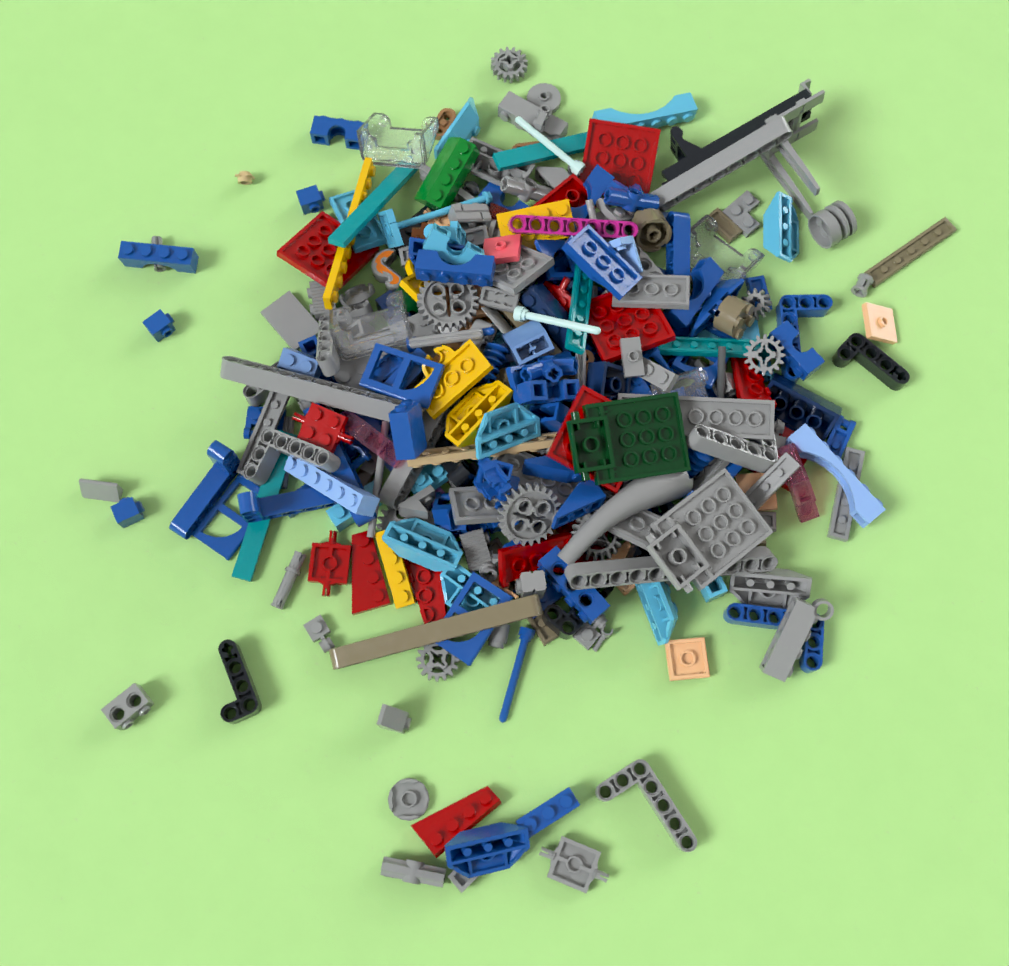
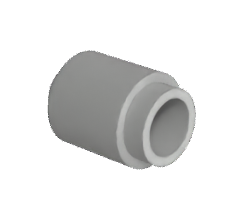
M505 624L495 627L487 639L489 641L488 646L504 649V645L507 644L510 625Z

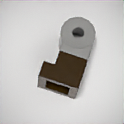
M371 454L372 458L369 461L366 460L357 473L363 487L375 479L377 456L375 454Z

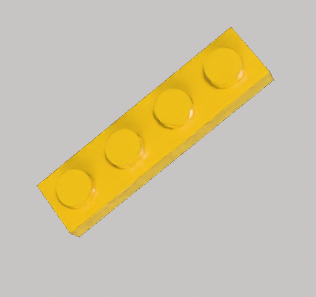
M385 530L376 532V541L396 609L415 604L416 600L404 559L399 557L382 540Z

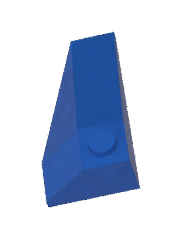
M744 279L721 280L712 289L711 295L706 299L689 337H696L714 321L715 316L718 317L720 311L717 309L727 296L733 295L737 297L745 281Z

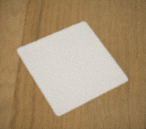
M481 307L503 334L513 330L497 309Z

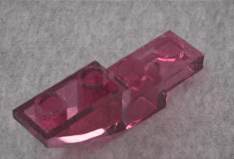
M344 410L341 415L348 417L345 431L396 469L402 460H396L393 442L353 412Z
M794 443L777 448L778 459L787 452L801 465L785 482L789 488L799 521L803 523L819 517L815 503L816 498L810 480Z

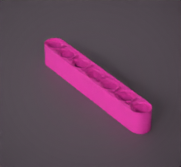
M515 215L508 221V229L515 234L570 237L571 235L575 236L588 224H593L595 231L603 239H617L628 236L624 232L625 226H629L632 229L630 236L633 235L635 237L638 233L637 225L631 221ZM514 219H518L521 222L522 226L520 229L513 227L512 222ZM536 220L540 223L539 230L532 229V221ZM554 221L558 224L559 228L557 231L551 230V222ZM570 223L576 224L577 231L575 233L569 230L568 226ZM607 225H611L613 227L614 231L612 235L606 232Z

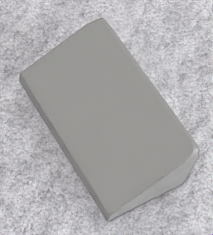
M79 479L81 494L84 498L119 502L121 500L123 489L117 483Z

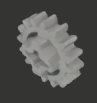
M506 47L505 51L499 49V53L495 52L494 57L491 58L493 76L497 75V80L503 78L504 83L507 80L513 83V79L519 81V76L524 78V73L527 72L528 60H526V55H521V50L516 52L515 47L512 50Z
M764 334L763 339H761L757 335V341L750 340L752 345L745 346L749 351L743 354V356L748 357L744 362L751 364L748 368L749 370L755 368V374H758L759 371H762L763 376H765L766 371L773 374L772 369L779 370L777 365L784 364L781 357H786V354L781 353V351L785 348L784 346H778L781 342L780 340L774 342V336L767 339V335ZM761 343V347L757 351H753L755 346ZM769 343L775 346L777 352L769 349ZM764 349L770 354L769 357H766L765 363L763 358L759 356L760 353H763ZM752 358L760 361V367L753 362ZM772 359H776L775 363L768 367V363Z
M436 643L423 646L424 650L418 649L421 657H416V661L421 662V664L417 668L424 669L421 675L425 676L428 674L429 681L433 677H435L436 682H439L440 677L447 681L446 675L453 677L452 670H458L455 663L460 662V659L455 658L454 655L445 649L434 650L433 648L440 647ZM428 654L429 662L425 666V656ZM433 655L437 656L438 658L442 656L441 660L443 665L441 663L439 664L438 662L434 664L435 660ZM451 655L450 666L446 663V658ZM435 669H441L443 672L434 673L433 671Z

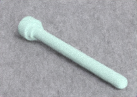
M516 117V123L567 163L572 173L578 177L583 172L586 165L582 161L573 160L522 117Z
M519 305L514 309L513 318L515 321L533 320L596 335L601 333V329L596 326L533 313L526 307Z

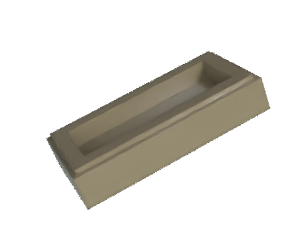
M718 207L705 217L704 221L728 244L732 243L743 232Z

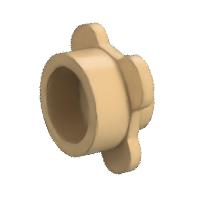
M240 171L239 174H235L238 184L250 185L252 180L255 179L253 174H250L248 171Z

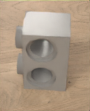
M134 683L103 707L101 711L115 729L126 730L134 724V720L137 717L146 715L154 703L141 685ZM140 696L141 703L135 707L134 700ZM124 710V717L118 720V712Z

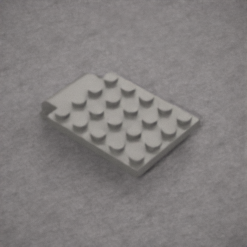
M724 468L650 524L658 537L655 538L652 532L645 536L649 542L645 548L675 589L678 591L683 588L688 594L694 589L689 582L692 581L698 591L704 589L770 536L773 531L726 468Z

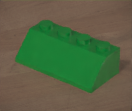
M449 137L414 200L433 210L450 206L480 154L477 146L461 137Z

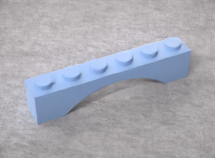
M805 423L786 439L785 445L796 457L819 464L837 479L846 494L850 515L862 528H865L886 510L883 507V503L870 493L869 488L856 478L855 473L843 464L842 459L830 450L829 445L816 435L812 427H808Z
M288 456L283 470L351 512L373 517L380 498L335 477L323 469Z

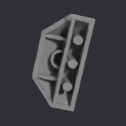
M471 137L469 142L477 146L480 153L470 170L471 174L493 184L501 186L503 176L524 180V178L529 177L535 168V164H529L499 172L492 156L493 153L503 150L474 137Z
M775 568L767 572L730 575L729 591L742 604L787 609L793 596L802 600L810 598L812 577L790 569Z

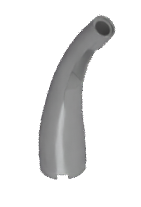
M685 471L632 480L585 521L557 556L568 565L575 563L599 537L621 521L647 509L688 495L693 488V478L689 479V475Z

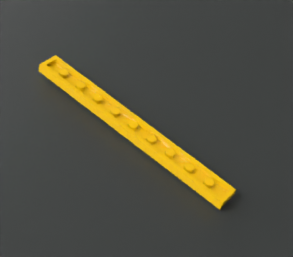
M365 157L347 217L368 197L367 192L371 190V179L376 173V167L373 166L372 158ZM356 236L345 248L339 246L337 248L322 297L325 309L333 310L334 303L338 302V290L342 288V276L347 271V259L351 258V246L355 244Z

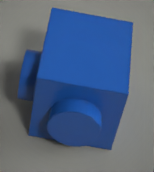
M317 185L296 191L304 215L316 213L324 209L322 202L325 201L322 190L318 191Z
M161 309L142 322L157 342L169 337L176 330L172 324L175 322L169 313L164 314Z
M125 497L119 503L110 506L117 524L122 528L145 519L142 513L145 509L141 501L137 502L133 497Z

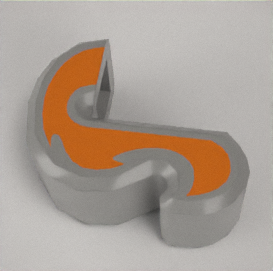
M392 248L383 249L378 252L372 260L371 267L373 276L378 282L385 283L387 291L397 289L403 279L401 275L389 267L397 259L396 250Z

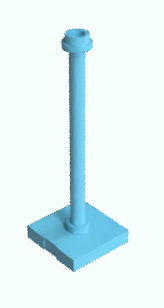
M484 191L482 196L460 203H485L489 205L493 198L489 191ZM451 205L400 222L396 221L392 208L377 213L388 248L404 245L400 229L447 215Z

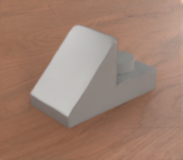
M429 485L398 504L399 515L428 520V511L425 507L432 504L435 500V489Z

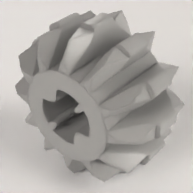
M754 288L752 294L750 291H747L748 297L742 296L741 299L752 305H755V302L758 301L759 304H757V307H754L753 316L755 320L759 319V315L765 318L764 312L771 311L768 307L772 305V301L769 300L770 295L765 294L763 289L758 293L757 289Z

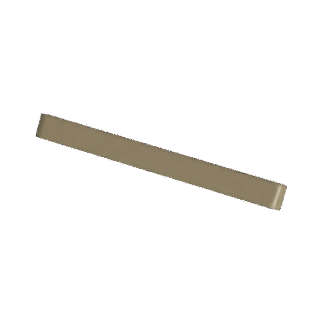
M534 594L329 650L333 670L528 619L542 615L543 610L539 595Z

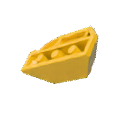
M499 380L494 381V383L474 387L447 414L445 437L458 448L475 444V438L484 413L509 405L513 390Z

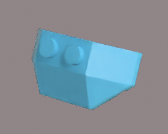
M469 97L464 107L435 146V159H437L449 137H461L469 141L471 137H476L479 134V116L472 97Z
M779 191L775 194L763 215V248L776 257L790 263L799 254V220L796 210L792 205V197Z
M517 402L484 413L475 438L476 459H483L541 436L540 418Z
M418 518L390 521L382 536V540L399 557L435 572L455 570L463 555V551L451 532Z
M459 564L455 570L442 571L440 574L444 601L449 607L452 606L472 574ZM474 583L460 606L471 612L497 605L500 598Z
M665 581L635 584L658 646L668 643L678 619V609L676 604L672 602L668 584Z

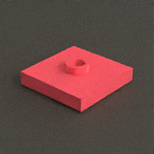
M521 234L486 238L483 246L484 255L495 256V265L518 262L522 245Z

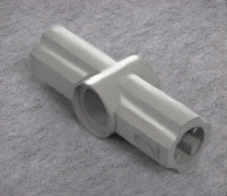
M503 176L500 186L502 192L516 195L524 202H529L530 199L539 201L552 191V188L539 185L527 177L521 180L510 176Z
M384 856L380 875L402 879L404 882L421 885L423 883L443 887L446 869L426 865L420 861L401 860Z

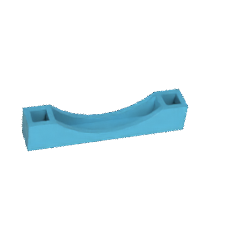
M691 92L675 95L664 107L650 113L629 114L608 108L594 111L592 119L657 129L661 126H672L676 123L692 121L698 108Z

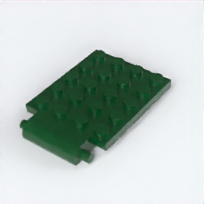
M678 392L583 405L584 419H580L579 411L571 412L572 420L566 421L574 473H581L582 481L590 480L589 472H593L595 485H602L691 470Z

